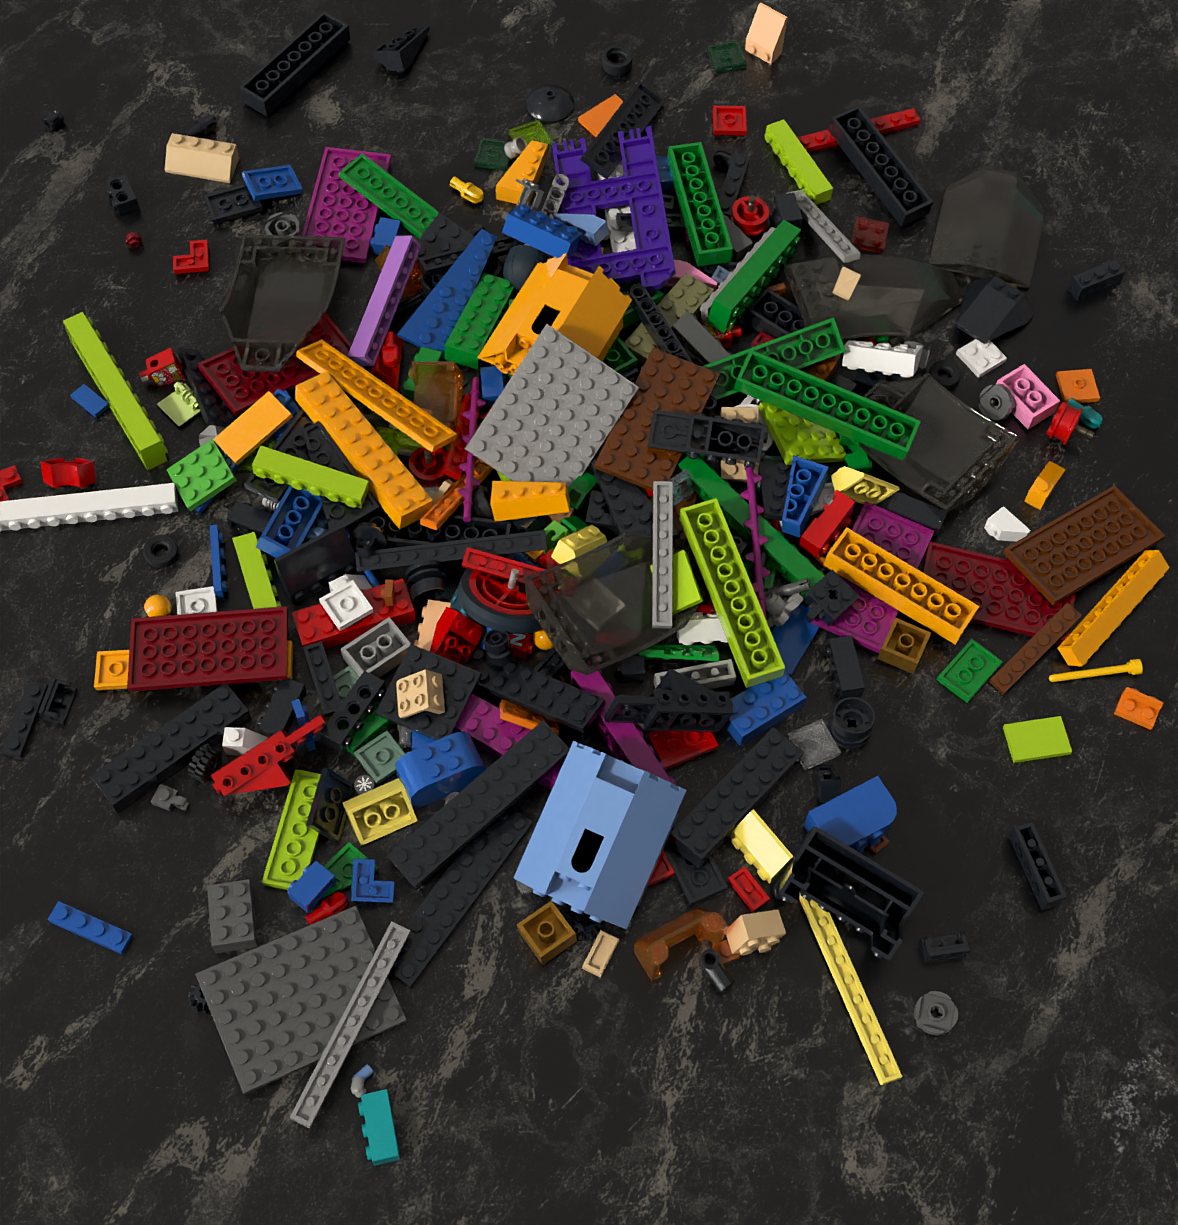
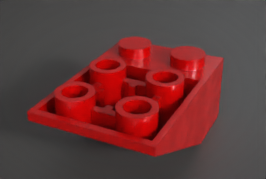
M446 607L436 624L430 652L463 665L471 656L486 629L458 611Z

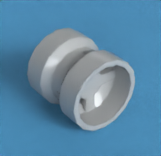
M517 137L505 144V153L509 158L514 159L524 151L527 143L522 137Z

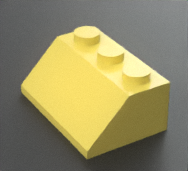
M845 466L831 475L835 491L839 490L855 502L863 505L865 501L876 505L900 490L899 486Z
M590 525L559 539L551 557L580 580L590 575L610 555L606 536L597 527Z
M399 778L342 802L361 846L417 822L406 789Z
M754 810L732 831L731 842L734 847L744 853L745 860L750 865L753 864L758 870L759 877L763 881L766 880L769 884L777 880L780 874L786 871L794 857Z

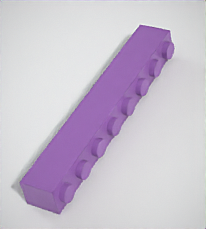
M395 236L348 353V357L359 366L375 365L421 248V245L413 236Z

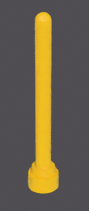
M1133 659L1125 665L1052 674L1049 676V680L1051 682L1124 672L1137 675L1142 674L1143 667L1140 659Z

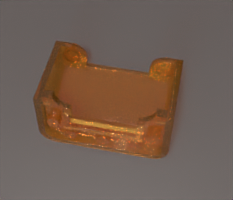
M455 361L412 362V368L409 369V377L415 383L413 403L454 431L462 406L463 373Z
M697 907L640 937L635 943L634 951L650 980L653 981L661 976L660 965L667 960L669 947L693 934L697 936L700 942L709 940L715 945L724 941L728 925L719 913Z

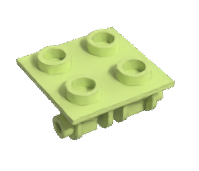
M176 382L174 385L175 391L157 403V406L180 427L200 413L201 410L193 391L186 384Z

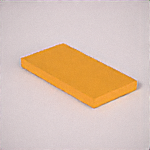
M268 391L213 440L238 465L293 416Z

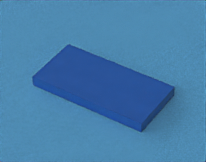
M801 603L790 612L788 620L782 626H775L771 633L784 663L785 671L790 677L820 628L809 623L804 618L811 610Z

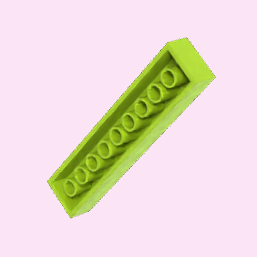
M81 312L63 320L71 343L146 469L150 470L167 462L165 454L168 451L163 444L164 440L161 434L156 432L153 421L148 419L144 406H140L136 393L133 394L129 381H125L121 368H117L115 358L108 353L109 349L105 342L102 343L98 330H94L90 317L86 318L84 313Z
M717 498L680 509V522L745 687L748 688L782 677L785 671L784 663Z

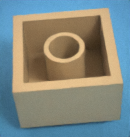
M779 910L741 915L725 930L732 954L740 953L742 956L757 950L760 953L771 950L772 945L780 942L779 939L786 934Z

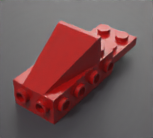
M323 713L289 735L283 728L214 772L211 777L215 782L213 786L217 793H222L226 796L289 785L292 782V778L282 762L284 763L294 757V751L297 748L293 742L297 745L307 739V733L312 731L315 734L324 728L325 725L323 723L326 722V718Z

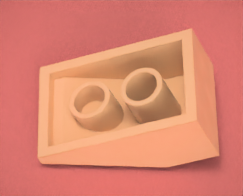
M760 3L746 38L745 50L772 64L782 54L787 17Z

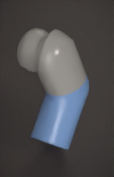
M368 1064L352 1077L351 1091L358 1098L366 1094L364 1081L374 1073Z

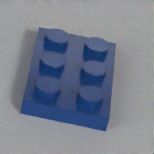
M291 165L249 170L242 173V177L254 201L302 194L303 188Z

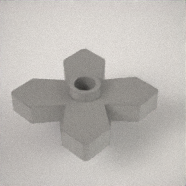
M775 593L768 595L765 607L769 612L766 616L769 628L774 624L777 627L782 626L788 620L790 612L798 607L804 598L799 593L793 594L788 599L786 597L781 598Z

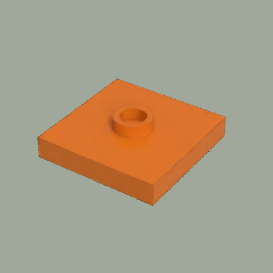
M1092 369L1057 371L1056 378L1063 402L1066 403L1071 398L1078 403L1099 401L1100 396Z

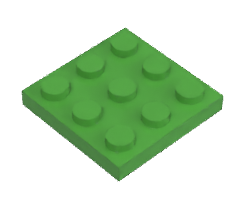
M213 439L166 469L190 511L237 481Z

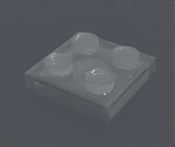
M822 719L792 731L786 736L787 739L804 751L800 761L804 770L839 756L841 753Z

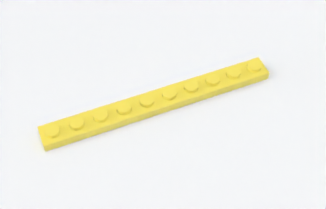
M800 895V903L880 1085L902 1078V1074L830 913L822 910L815 901H808Z

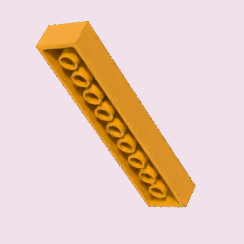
M326 371L296 385L295 400L314 423L317 421L321 423L358 477L369 481V492L396 526L402 529L421 519L432 507L433 500L332 376Z

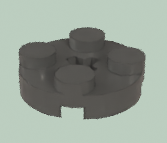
M1003 384L989 385L980 393L981 403H979V409L987 419H1005L1015 407L1012 393ZM994 398L998 399L999 405L994 406Z
M939 991L928 992L919 998L915 1005L914 1017L916 1025L928 1034L945 1035L955 1026L958 1019V1009L947 994ZM937 1008L941 1017L934 1018L930 1011Z

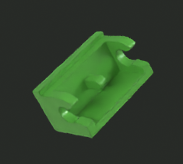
M555 520L544 529L548 549L543 550L546 554L550 549L554 551L559 539L569 535L568 529Z

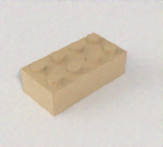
M722 407L720 416L726 420L740 419L745 423L758 422V408ZM720 461V477L728 483H747L744 464L728 465L725 464V461ZM755 466L754 473L757 475L758 466Z

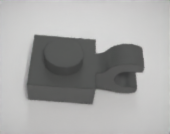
M161 784L150 801L152 805L171 811L173 806L186 811L189 803L186 802L187 799L179 796L178 790Z

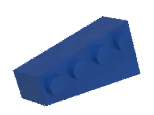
M793 455L782 517V532L800 538L828 480V466Z

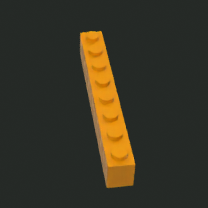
M1159 550L1144 551L1060 644L1058 650L1068 666L1085 665L1093 653L1099 650L1101 644L1110 637V634L1121 625L1125 617L1132 612L1133 608L1143 600V597L1164 576L1170 567Z

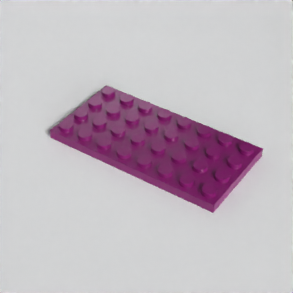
M325 147L300 240L298 255L360 263L367 262L370 242L380 208L339 177V172L363 153L388 173L391 154Z
M866 501L852 529L855 533L918 569L934 533L932 529ZM840 576L860 597L830 627L818 616L811 624L841 637L852 636L854 643L880 653L898 610Z

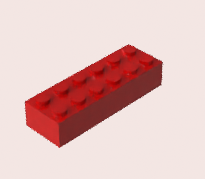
M403 578L394 581L393 606H385V600L381 598V587H385V584L361 591L372 606L373 613L339 631L321 604L291 612L302 648L322 641L325 650L353 641L388 617L397 627L415 622V610Z

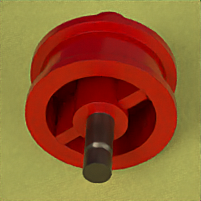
M753 195L742 197L733 204L730 221L735 226H738L747 237L757 236L764 232L767 227L769 207L762 199Z
M1062 402L1046 435L1050 439L1055 437L1063 441V445H1066L1074 431L1090 439L1095 432L1078 425V420L1083 411L1082 408L1078 410L1069 406V402Z
M422 446L411 454L409 459L410 473L423 488L439 487L445 480L449 479L448 475L442 473L447 453L442 448L431 452Z

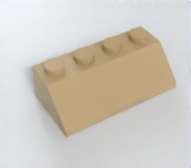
M172 133L166 148L165 172L230 183L239 161L237 145Z

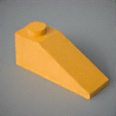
M1049 461L1033 483L1024 502L1041 510L1066 469Z

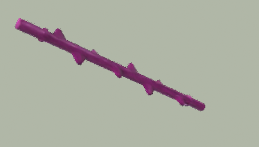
M478 377L472 379L470 411L463 412V417L470 420L469 435H463L461 438L467 444L479 428L477 425L478 407L485 406V401L478 398L480 395ZM470 452L467 453V462L459 465V469L466 472L465 488L458 489V493L465 498L463 502V520L465 522L471 521L473 487L480 485V482L473 477L474 460L477 457Z
M745 467L748 489L741 493V497L749 500L750 519L745 521L743 525L751 530L753 552L746 555V560L754 563L756 582L752 584V587L757 594V599L766 619V598L764 596L763 578L770 575V571L762 567L760 546L767 542V538L759 535L758 515L764 512V508L756 504L755 484L762 480V476L754 473L755 468Z

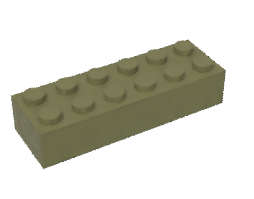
M685 273L657 307L670 327L687 311L693 313L699 320L702 314L700 308L710 298L714 289ZM643 323L624 342L637 358V364L641 367L644 366L652 348L658 349Z

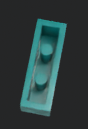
M387 1089L361 1095L362 1102L358 1103L360 1116L364 1115L366 1124H362L364 1138L368 1137L369 1146L365 1147L367 1159L372 1160L374 1166L400 1160Z

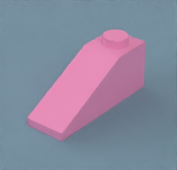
M674 260L676 274L665 286L674 287L684 274L687 273L713 288L714 292L716 291L717 282L688 262Z

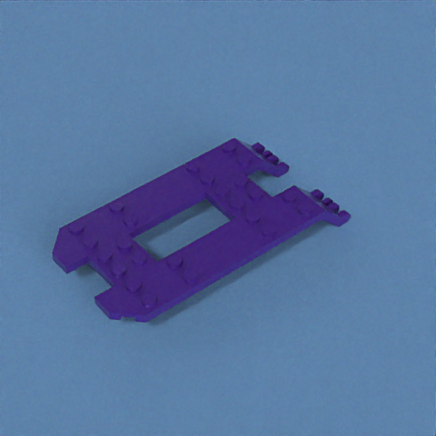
M651 126L645 128L647 134L645 137H641V129L636 128L637 138H634L633 129H630L629 136L631 139L624 140V131H618L625 176L609 179L591 180L590 167L580 160L587 150L585 137L579 139L581 148L575 149L574 140H570L571 150H568L567 141H563L565 151L559 152L558 143H552L557 175L563 174L569 179L568 187L561 202L562 214H590L597 216L596 210L629 205L636 249L602 255L601 243L594 246L580 239L576 252L568 258V265L592 274L595 273L600 265L604 270L603 274L608 279L612 278L616 283L641 279L642 285L647 291L661 289L676 272ZM558 180L559 185H565L563 181Z

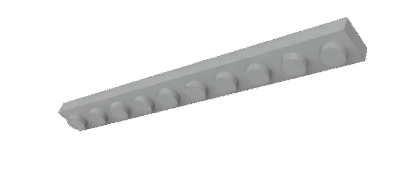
M391 921L290 1116L291 1120L308 1128L311 1127L410 934V930Z

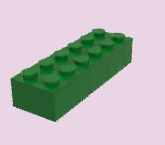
M483 273L445 343V360L479 369L483 360L478 359V355L509 309V299L516 298V291L510 285V281Z

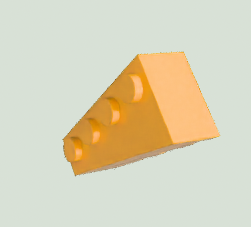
M533 140L528 144L496 184V199L517 204L524 186L516 182V179L523 180V178H526L538 184L548 158V144ZM534 191L530 195V198L527 203L528 206L530 204Z
M492 481L490 504L495 522L570 512V499L566 483Z

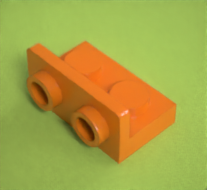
M1126 687L1120 696L1114 714L1151 730L1159 710L1163 706V702L1159 701L1156 697L1140 693L1137 689Z

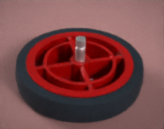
M467 568L461 577L458 587L459 603L472 619L488 628L501 632L507 631L512 634L534 633L548 627L558 612L560 594L517 583L519 574L517 569L511 570L510 578L507 580Z

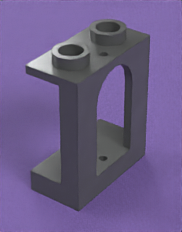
M523 178V180L516 179V182L524 186L517 206L520 204L527 205L531 193L536 191L531 209L537 211L544 191L539 189V185L526 178ZM504 211L502 218L506 220L509 212Z

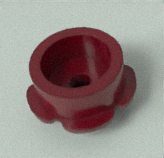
M137 232L129 233L126 236L125 243L132 248H137L142 243V237Z

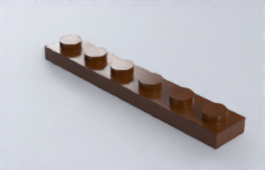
M1067 602L989 680V683L1004 695L1082 615Z

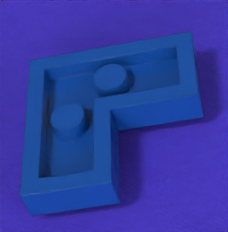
M296 699L291 702L299 727L309 722L310 718L306 705L301 706L300 700ZM311 731L306 734L308 737L304 740L308 752L316 749L314 742L318 741L316 734H313Z
M353 858L351 901L393 903L394 881L374 880L375 859Z

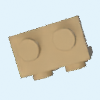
M425 669L397 681L398 715L400 718H406L423 711L436 714L445 712L442 674Z

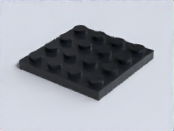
M410 644L375 714L435 741L454 733L482 674ZM425 669L442 674L445 712L436 714L423 711L406 718H400L398 715L397 681Z

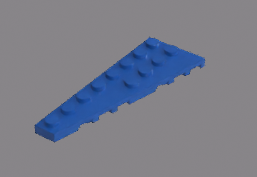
M481 229L410 319H408L397 336L419 348L425 347L441 351L442 360H444L445 343L475 290L497 237Z

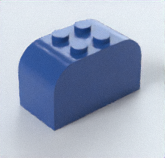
M468 732L453 733L412 750L400 757L395 764L397 777L406 789L413 810L463 790L486 770Z
M876 776L809 811L803 827L808 833L810 829L816 826L859 853H862L868 845L871 848L881 842V838L887 835L896 817L897 807L880 778Z

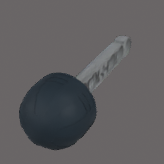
M563 174L555 176L541 212L554 219L553 215L557 214L568 187L569 179ZM561 180L565 183V185L561 186L557 183V181ZM552 193L559 194L560 198L553 197ZM551 205L555 210L550 211L546 206ZM528 244L512 247L509 250L503 268L504 279L510 281V285L518 293L537 263H546L549 259L544 254L545 252Z

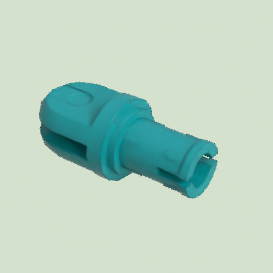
M1073 398L1068 401L1069 406L1078 410L1080 408L1083 409L1078 421L1092 429L1100 427L1103 419L1099 413L1090 406L1084 407Z

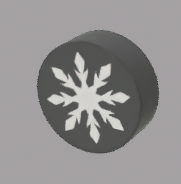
M368 775L359 776L354 782L355 791L361 795L375 789L373 778Z

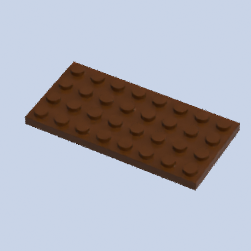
M652 348L635 382V385L639 388L613 426L594 464V468L652 492L654 481L670 482L683 453L648 448L653 411L659 410L685 415L703 413L720 374Z
M1114 485L1006 547L1003 554L1054 606L1163 541L1166 535Z

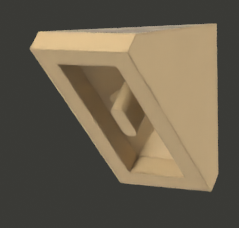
M842 267L832 293L849 300L861 275L846 267Z

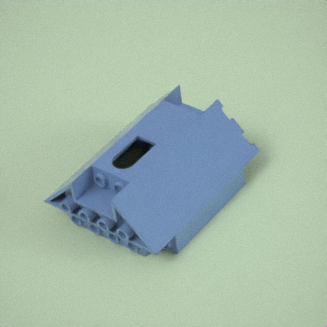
M573 741L513 878L533 888V893L542 897L549 895L553 897L551 901L562 906L564 903L571 905L570 910L579 914H589L590 919L601 923L604 920L627 929L636 907L640 905L677 819V811L687 790L603 752ZM586 828L604 836V839L591 868L585 873H579L572 866V858Z

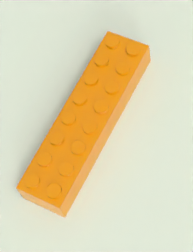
M847 527L828 552L823 564L830 570L833 569L840 576L955 645L979 608L977 604Z

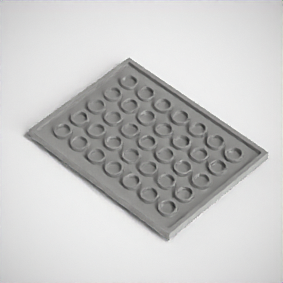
M546 324L465 447V450L511 481L566 483L568 490L571 483L578 476H582L639 387Z

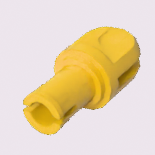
M456 176L451 179L450 186L461 192L463 198L473 203H480L483 200V191L471 182L465 183Z

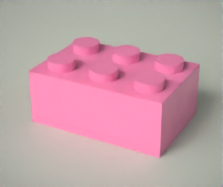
M1025 364L1000 378L996 383L1003 384L1010 390L1015 400V407L1011 413L1027 429L1054 414L1060 402Z

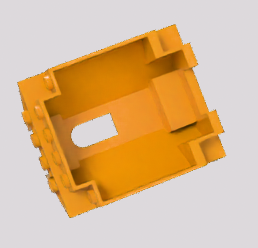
M567 253L563 254L560 258L548 259L546 263H537L477 358L495 365L502 373L513 375L539 336V334L532 331V325L546 305L560 311L551 326L600 361H603L623 328V315L632 299L619 291L620 286L612 278L608 279L603 274L604 270L600 265L594 274L568 265Z

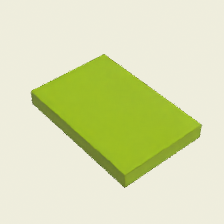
M684 550L672 555V616L703 601L688 556ZM650 565L651 572L653 573V565Z
M1061 716L1004 724L1003 726L1013 763L1070 755L1072 753Z

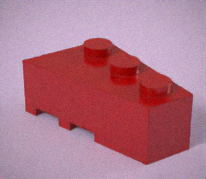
M839 490L834 492L831 504H825L823 507L824 512L813 520L801 536L799 546L816 558L822 553L825 554L830 548V543L837 541L842 529L848 528L852 522L851 515L855 501Z

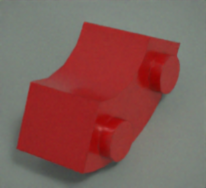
M64 458L41 461L43 482L53 488L65 485L85 488L89 484L96 482L94 461L84 458H75V461H64Z

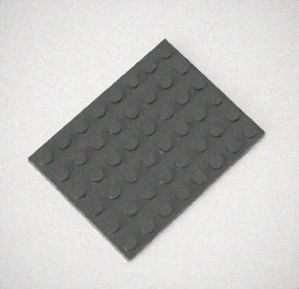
M356 906L196 973V978L244 1095L320 1060L376 952ZM388 977L352 1046L406 1022L405 1015Z

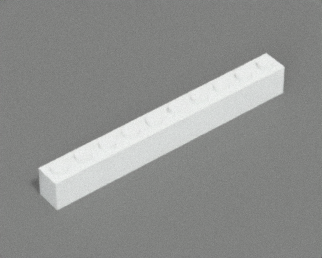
M168 483L1 501L0 532L4 530H20L22 528L57 526L68 523L95 522L105 519L133 518L134 516L142 515L151 516L160 513L170 514L178 512V493L175 484Z

